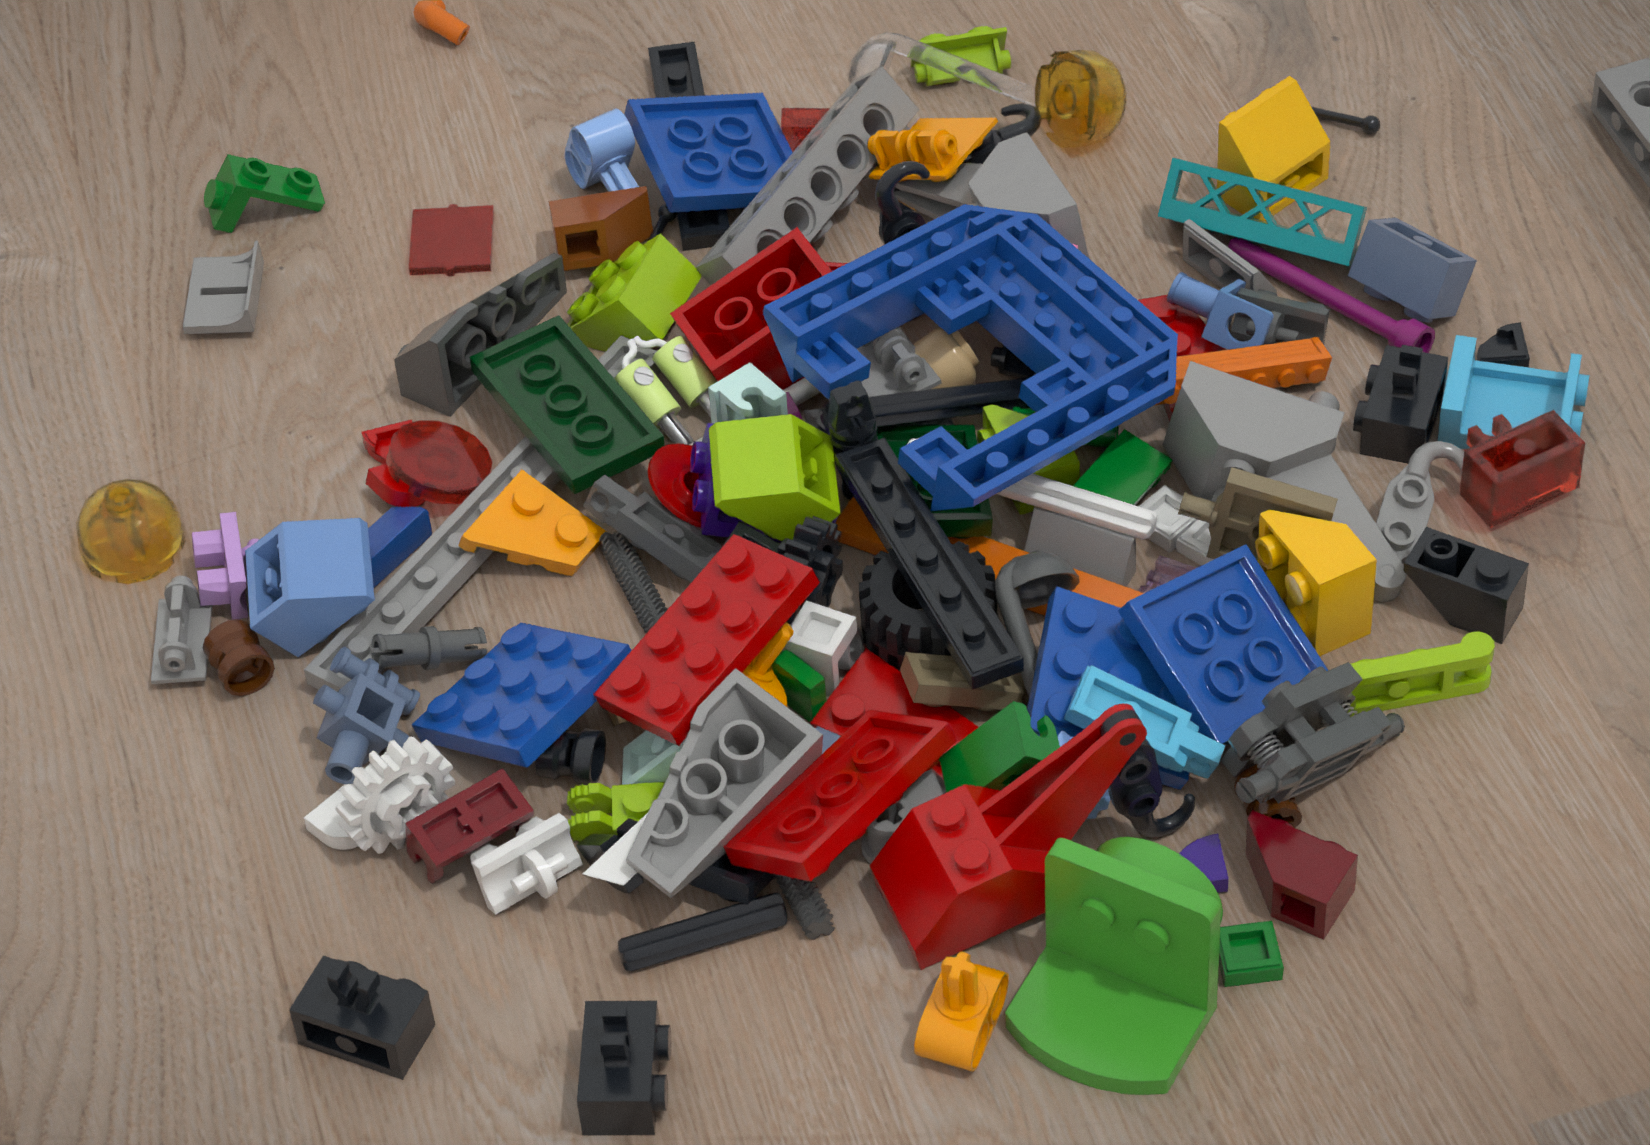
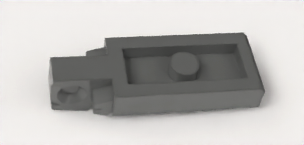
M606 475L594 482L583 505L601 523H607L608 526H611L627 537L633 546L647 551L668 566L677 577L689 582L696 578L722 548V545L709 536L702 535V531L678 518L662 503L646 492L635 496Z

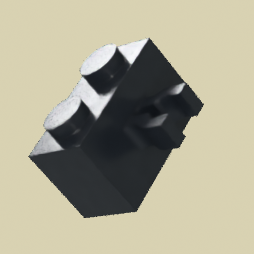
M1386 345L1380 366L1371 364L1365 386V395H1369L1368 402L1359 400L1355 412L1353 431L1361 432V455L1408 464L1415 450L1423 444L1430 442L1445 391L1448 365L1447 356L1423 352V348L1402 345L1401 348Z
M324 955L289 1009L299 1045L402 1080L435 1027L428 990L423 989L420 985L409 979L399 978L396 980L369 970L358 962H345Z
M585 1001L577 1092V1106L583 1136L655 1135L657 1111H667L668 1079L666 1074L659 1075L660 1061H670L671 1026L660 1025L657 1001Z

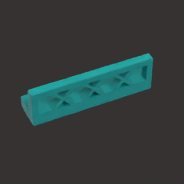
M1172 157L1158 217L1181 223L1190 219L1204 229L1352 266L1359 247L1358 241L1367 207ZM1183 171L1200 175L1210 194L1195 203L1176 198ZM1211 178L1227 183L1217 189ZM1237 185L1247 187L1257 204L1256 207L1243 215L1230 212L1221 197L1222 194ZM1258 190L1276 195L1264 201ZM1285 197L1295 199L1305 216V219L1292 227L1278 225L1269 210L1270 206ZM1214 200L1218 209L1205 205ZM1307 203L1322 206L1323 208L1312 214ZM1332 210L1352 214L1345 242L1326 237L1316 220ZM1262 213L1266 221L1252 217ZM1310 225L1314 234L1301 231V229Z

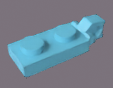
M1092 665L1091 667H1086L1065 714V720L1085 729L1108 708L1117 704H1129L1134 708L1147 730L1146 739L1155 751L1158 765L1166 769L1169 767L1170 770L1177 772L1185 770L1206 779L1210 777L1219 764L1225 745L1198 733L1200 727L1190 721L1192 713Z

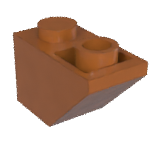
M647 186L548 201L556 252L562 256L564 271L599 266L606 259L614 262L631 244L636 241L643 242L650 237L653 231Z

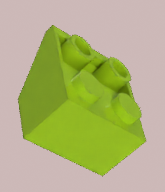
M661 233L644 244L636 241L621 254L618 260L612 262L610 259H606L592 272L589 281L593 285L588 292L578 297L568 309L567 314L571 319L567 325L586 347L604 352L621 335L628 339L639 336L644 341L652 339L663 340L674 322L670 313L686 303L702 275Z
M792 414L715 422L709 428L715 507L721 509L728 516L736 517L763 531L770 538L783 541L785 538L793 540L795 527L797 524L803 525L807 516L812 518L815 516L832 522L840 515L834 451L830 436Z

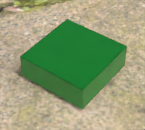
M786 649L772 663L773 671L785 690L787 705L808 722H811L827 701L825 677Z
M1272 920L1220 927L1219 966L1224 987L1283 980L1284 967Z

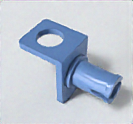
M1181 272L1174 279L1167 296L1168 303H1174L1207 318V324L1201 338L1228 350L1263 345L1274 317L1272 312L1236 296L1240 288H1245L1246 282L1241 279H1237L1228 286L1218 290ZM1235 313L1247 314L1253 320L1255 333L1249 341H1238L1230 334L1228 327Z

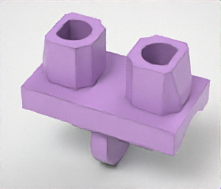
M236 512L220 513L219 530L192 532L195 568L224 565V568L197 571L200 606L230 604L232 620L248 618L245 597L247 581L245 550L260 540L251 539L247 546L241 549Z

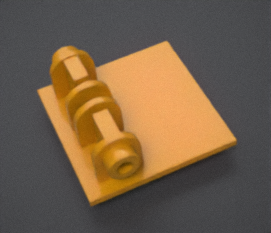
M920 118L910 130H901L900 132L879 130L868 140V150L871 154L875 155L878 162L876 168L868 176L870 180H880L882 175L892 166L905 161H916L928 169L930 172L929 178L922 179L919 175L911 174L902 178L899 182L906 180H931L933 182L948 180L957 173L958 167L969 154L983 143V138L997 124L998 120L997 118Z

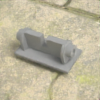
M176 576L165 587V599H159L151 674L152 684L206 681L208 660L203 651V643L211 630L213 605L200 606L198 591L193 585L192 580L186 576Z

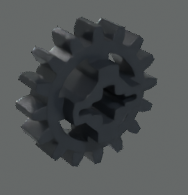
M815 516L813 518L805 517L803 525L797 524L793 540L785 538L777 551L778 554L812 568L820 582L786 621L790 625L806 601L828 608L831 604L836 583L842 576L843 560L837 558L842 550V546L838 545L842 533L837 530V524Z

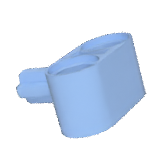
M612 109L572 127L565 147L564 157L571 177L580 188L585 189L601 181L608 192L639 187L628 169L635 148L634 134L627 118L619 109Z

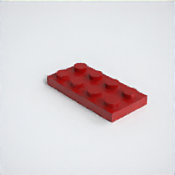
M733 534L593 694L603 709L680 746L688 735L690 722L698 706L735 668L743 673L820 583L812 568Z
M869 709L723 846L731 864L810 882L827 871L830 863L851 842L862 837L867 831V827L889 806L897 803L902 798L904 791L924 772L932 769L939 762V758L957 741L950 723Z

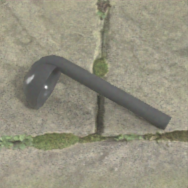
M1039 550L1010 560L1001 567L995 580L996 599L1007 633L1024 658V671L1020 673L1028 698L1030 697L1038 654L1023 609L1047 604L1049 596L1056 586L1072 591L1080 583L1079 576L1066 559L1055 553Z

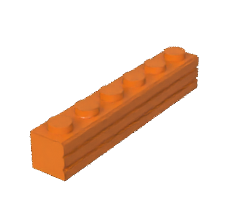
M1318 337L1179 356L1176 360L1174 394L1156 405L1173 404L1177 401L1190 361L1270 388H1286L1293 385L1314 384L1325 381L1332 356Z

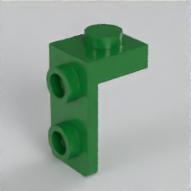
M227 154L216 178L208 182L204 192V205L209 209L213 228L229 233L233 232L250 197L318 212L322 210L325 204L319 180L315 174L302 168H287L265 163L257 158H243Z

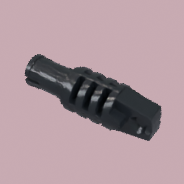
M859 380L830 391L828 427L834 451L835 465L836 454L878 440L876 416L868 393ZM842 478L841 487L843 495L848 500H851L853 495Z

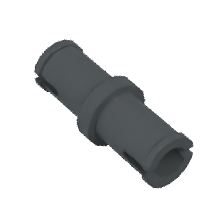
M424 626L417 633L374 634L371 642L372 648H379L381 651H393L374 652L371 654L372 659L379 663V669L421 665L424 670L438 669L441 663L469 662L482 659L487 654L486 648L478 649L477 645H465L485 644L487 639L482 627L437 631L435 626Z

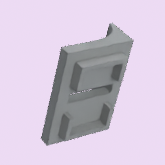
M254 241L253 248L241 255L194 258L183 322L184 334L254 332L264 260L258 241Z

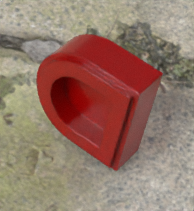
M409 456L369 468L365 484L382 500L392 506L416 507L427 500L431 478L426 470Z

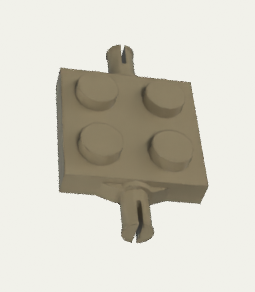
M1231 467L1225 490L1218 496L1216 502L1184 492L1178 515L1209 523L1208 528L1211 541L1206 557L1216 559L1247 544L1257 560L1258 555L1255 541L1259 538L1260 513L1267 510H1275L1331 521L1338 499Z

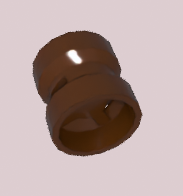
M239 619L228 620L212 629L204 639L203 651L210 665L218 670L219 680L225 690L231 695L245 696L255 693L267 685L273 677L275 667L268 652L259 645V638L256 632L250 629V624L247 621Z

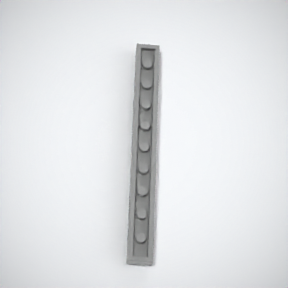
M622 335L598 359L613 378L623 370L622 359L630 350L627 342L631 339ZM637 346L636 356L629 364L638 359H644L656 376L661 372L652 360L657 351ZM526 436L374 595L375 601L369 604L362 613L355 615L304 669L307 684L317 689L327 685L333 690L338 691L351 680L341 673L336 674L330 670V665L335 655L342 647H347L351 650V654L365 661L368 658L372 659L371 653L393 651H381L379 648H372L371 642L374 634L417 633L421 627L427 624L494 552V550L476 547L475 552L472 553L464 551L458 545L462 535L521 469L550 490L561 480ZM379 669L378 673H381L384 669Z

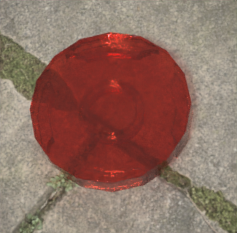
M419 420L403 425L393 434L386 464L393 479L397 483L401 479L404 483L410 486L408 492L419 499L437 504H461L490 474L492 460L488 449L481 441L463 428L442 421Z

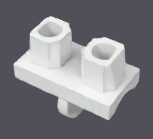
M560 813L545 821L536 816L520 825L516 837L499 847L486 844L472 852L470 856L471 864L486 905L495 915L536 891L545 899L558 892L556 880L583 865L572 842L568 820Z

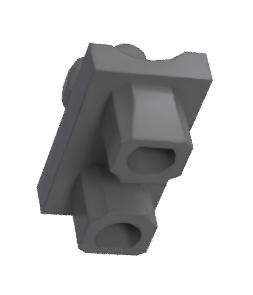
M1241 287L1237 292V297L1273 313L1274 317L1263 345L1318 337L1324 345L1330 309H1327L1325 305L1310 301L1302 303L1278 297L1276 293L1261 289L1254 291ZM1235 313L1231 335L1238 341H1249L1255 333L1254 322L1247 314Z

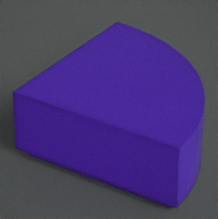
M1212 834L1197 839L1179 853L1205 874L1215 887L1217 893L1228 892L1229 879L1219 834Z

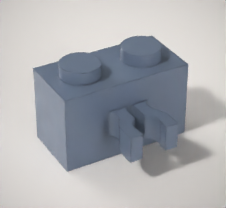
M1396 217L1373 219L1367 223L1348 276L1364 284L1363 290L1370 296L1385 301L1394 300L1405 306L1404 313L1407 316L1421 322L1431 323L1436 318L1456 315L1477 260Z

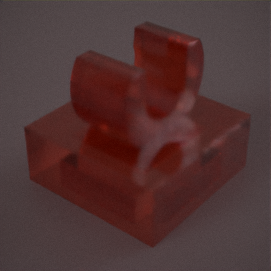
M782 108L781 129L792 152H794L830 108Z

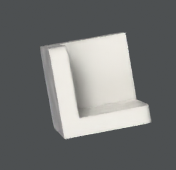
M806 601L791 624L793 636L785 645L783 651L786 649L789 652L791 651L825 677L826 696L830 697L839 685L838 661L857 633L856 617Z

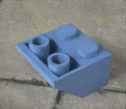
M361 518L282 522L245 550L250 629L296 657H300L317 643L323 642L333 631L353 616L362 613L369 604L375 601L368 524Z

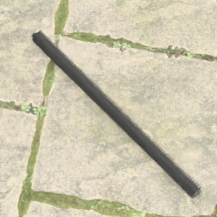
M618 531L613 534L604 532L599 538L603 545L600 550L613 570L615 578L618 579L617 582L620 583V587L625 593L624 595L627 597L632 610H634V614L637 615V619L642 625L641 627L647 633L668 608L662 602L661 595L657 593L656 586L652 584L653 580L647 575L646 567L643 566V562L640 561L641 558L638 557L639 554L635 552L636 549L633 548L627 537ZM774 874V878L777 879L779 887L783 890L782 893L786 895L785 898L788 900V904L791 905L790 908L794 911L793 914L797 916L796 919L799 921V925L802 926L805 936L809 939H816L820 934L830 935L835 927H832L833 922H830L833 914H830L831 910L826 908L828 905L823 903L825 899L820 898L822 894L818 892L819 888L815 887L816 883Z

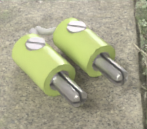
M639 336L634 337L627 342L630 350L622 359L623 370L614 379L658 429H663L674 444H691L693 438L675 417L681 410L678 402L644 359H638L631 364L629 363L636 356L637 346L644 349L655 346L661 347L652 358L654 363L690 408L701 405L710 417L708 387L716 383V379L683 336H677L669 342L661 339L644 341Z

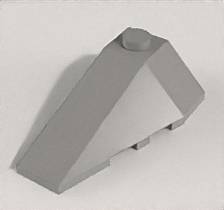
M735 668L698 706L690 722V730L680 752H676L669 767L670 773L658 798L653 801L626 858L627 864L668 897L672 898L726 853L723 846L822 755L823 734Z

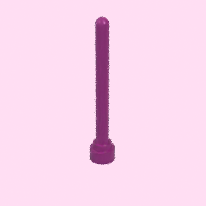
M1234 237L1229 241L1228 248L1252 266L1388 339L1389 346L1401 348L1402 345L1423 348V352L1426 353L1430 352L1435 339V331L1428 325L1416 319L1396 321L1246 239Z

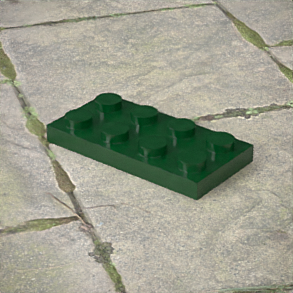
M559 315L469 357L472 373L574 495L592 487L594 482L604 475L610 478L651 458L659 448L665 446L664 435Z

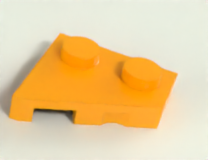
M521 469L462 535L458 546L464 551L472 553L475 552L476 547L506 553V561L526 566L537 564L543 566L547 571L573 576L602 543L599 541V538L607 531Z

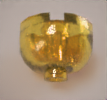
M1092 50L1054 52L1050 55L1054 57L1050 64L1042 65L1039 69L1034 90L1035 107L1039 109L1042 119H1047L1049 127L1054 131L1047 132L1046 135L1061 148L1089 146L1101 142L1118 128L1124 117L1127 92L1120 71L1113 61Z
M127 478L112 481L96 489L85 500L76 521L78 547L84 565L92 575L101 578L100 572L105 575L115 576L117 583L131 584L146 581L167 571L174 564L173 555L178 551L179 546L183 550L186 542L181 516L173 500L160 487L140 479Z

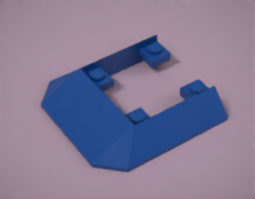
M963 204L765 305L763 309V315L792 383L805 377L827 399L830 398L831 390L847 386L851 382L863 381L869 378L871 362L857 348L924 313L948 335L977 321L1036 373V375L1021 383L1019 398L1033 409L1035 413L967 450L940 426L900 448L898 464L933 496L931 511L974 507L1172 396L1175 391L1178 334L1035 213Z

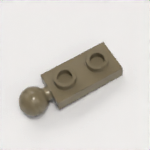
M905 652L900 672L913 703H921L929 707H942L944 705L973 707L985 712H991L996 709L1002 710L1013 701L1019 703L1022 701L1023 704L1028 706L1029 698L1021 675L1014 674L972 690L952 656Z

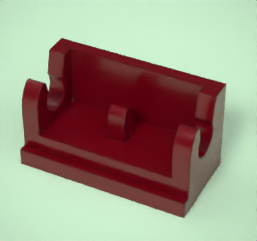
M502 768L406 822V852L414 864L421 860L424 861L428 871L426 873L430 883H434L443 877V867L513 827L518 832L520 825L531 820V817L534 816V810Z

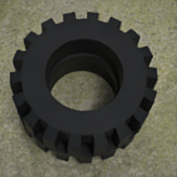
M960 541L952 544L998 617L995 573L992 566L986 565L985 557L980 552L969 553V545ZM880 551L873 557V565H866L862 573V582H859L863 644H866L867 649L898 671H900L905 652L951 656L924 610H918L922 609L921 605L889 553Z

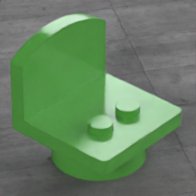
M1118 837L1105 841L1097 850H1093L1071 840L1058 838L1045 857L1046 947L1005 1011L1006 1028L1028 1054L1051 1070L1073 1081L1096 1089L1121 1094H1166L1217 1008L1220 923L1223 917V907L1219 894L1205 874L1193 863L1168 847L1153 841L1135 837Z

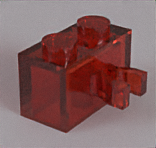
M1554 410L1512 428L1511 423L1503 414L1495 416L1492 423V434L1494 436L1484 434L1477 425L1468 429L1466 444L1470 448L1464 450L1460 496L1490 528L1579 488L1585 442Z

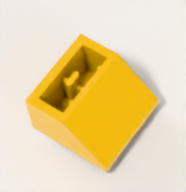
M1291 76L1283 79L1273 87L1265 89L1258 97L1237 111L1229 113L1219 122L1217 169L1307 192L1328 179L1330 140L1297 80ZM1217 180V189L1227 182ZM1237 185L1221 195L1226 204L1241 214H1245L1257 206L1251 193L1245 186ZM1258 190L1264 201L1276 195ZM1285 197L1270 206L1269 210L1274 216L1296 200ZM1262 213L1252 217L1266 221Z
M1267 510L1260 513L1259 538L1255 541L1258 555L1257 561L1318 655L1322 656L1371 634L1377 559L1347 524L1275 510Z

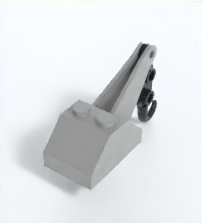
M1020 103L1003 107L1001 109L1003 116L1022 115L1026 118L998 130L991 129L983 138V143L969 154L958 167L957 173L948 180L941 182L906 180L898 182L895 187L894 194L898 200L933 219L963 204L1035 213L1071 244L1078 245V250L1089 258L1077 204L1030 137L1039 129L1042 121L1039 109L1030 104Z

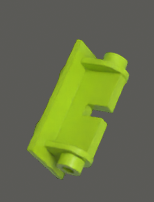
M980 26L964 34L946 36L936 33L927 35L919 41H913L910 64L911 67H914L916 82H925L927 86L960 81L961 76L958 66L960 64L967 65L969 79L1002 75L1004 69H1011L1009 50H1004L1007 28L993 29L989 26Z

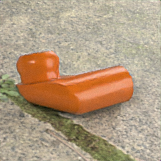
M421 0L417 2L414 8V17L420 26L440 34L457 46L463 42L470 26L447 12L442 0Z

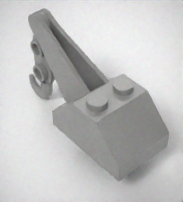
M1190 361L1165 435L1163 447L1170 458L1173 459V463L1193 495L1216 502L1218 496L1225 490L1231 467L1337 498L1338 501L1331 521L1347 524L1377 559L1374 600L1379 602L1394 600L1399 595L1407 576L1403 571V563L1427 527L1433 507L1434 492L1429 474L1431 462L1438 458H1446L1453 461L1461 471V480L1467 483L1471 481L1473 469L1468 456L1457 446L1443 441L1427 442L1418 447L1410 457L1408 465L1389 482L1375 523L1330 454L1345 412Z

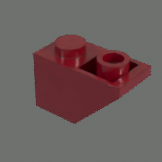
M1252 810L1247 818L1245 854L1270 916L1324 940L1355 891L1358 855L1346 850L1336 842L1324 841L1298 830L1282 819L1270 818Z

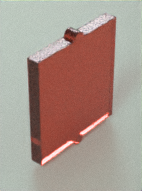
M451 204L447 208L413 209L409 256L410 275L446 274V276L452 277L455 273L491 271L494 206L458 207L456 204Z

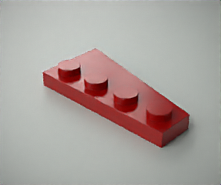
M867 648L864 649L810 722V725L814 728L819 726L842 736L869 709L946 721L950 723L957 739L949 749L978 728L977 725L948 705L929 707L921 703H913L901 672ZM939 760L932 769L943 778Z

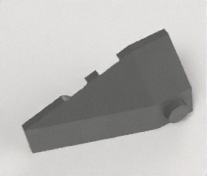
M556 253L550 254L426 326L409 344L404 345L394 359L401 396L451 417L482 384L472 373L469 357L536 326L567 293L562 256Z

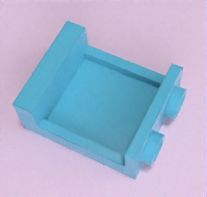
M1456 335L1441 405L1438 441L1451 443L1460 449L1565 463L1568 442L1579 444L1583 412L1574 411V406H1585L1590 375L1580 374L1582 355L1571 353L1569 370L1566 373L1475 360L1477 338Z

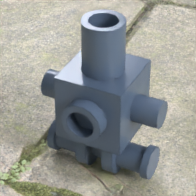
M342 647L335 655L330 665V670L336 674L341 673L351 680L338 691L323 685L315 695L313 704L326 711L316 738L333 748L325 772L335 782L353 784L355 776L352 770L354 767H362L369 761V753L372 751L380 753L383 749L387 748L392 740H395L401 748L403 747L409 735L398 729L397 725L401 714L407 716L414 709L419 700L420 692L415 689L410 690L398 682L399 675L391 670H387L383 675L378 673L379 663L375 660L368 658L363 661L351 654L350 649Z

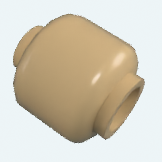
M936 328L913 344L915 346V354L924 358L941 379L942 384L931 389L969 385L975 382L976 371L974 367L980 364V362L959 331L948 335L942 328Z

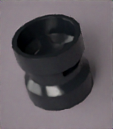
M586 728L581 732H574L567 729L536 759L537 775L549 779H558L562 775L573 777L576 783L583 785L597 783L603 770L606 754V735L604 731Z

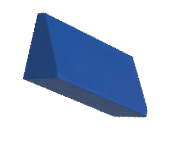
M391 507L368 528L373 587H376L432 535L429 512L422 507Z

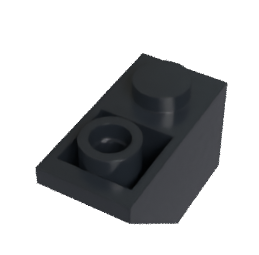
M1426 527L1405 560L1403 571L1451 626L1467 632L1486 633L1492 637L1494 642L1502 644L1524 607L1529 563Z

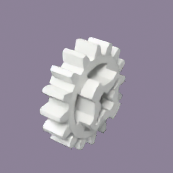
M409 737L402 748L395 740L389 742L386 752L381 756L372 751L369 753L370 764L365 769L354 767L352 770L355 776L353 784L341 787L340 792L347 800L336 805V811L342 817L338 824L362 850L366 851L372 846L377 853H383L389 842L397 850L401 849L406 838L405 823L449 799L444 791L455 785V779L449 774L453 766L427 739L420 744L415 737Z

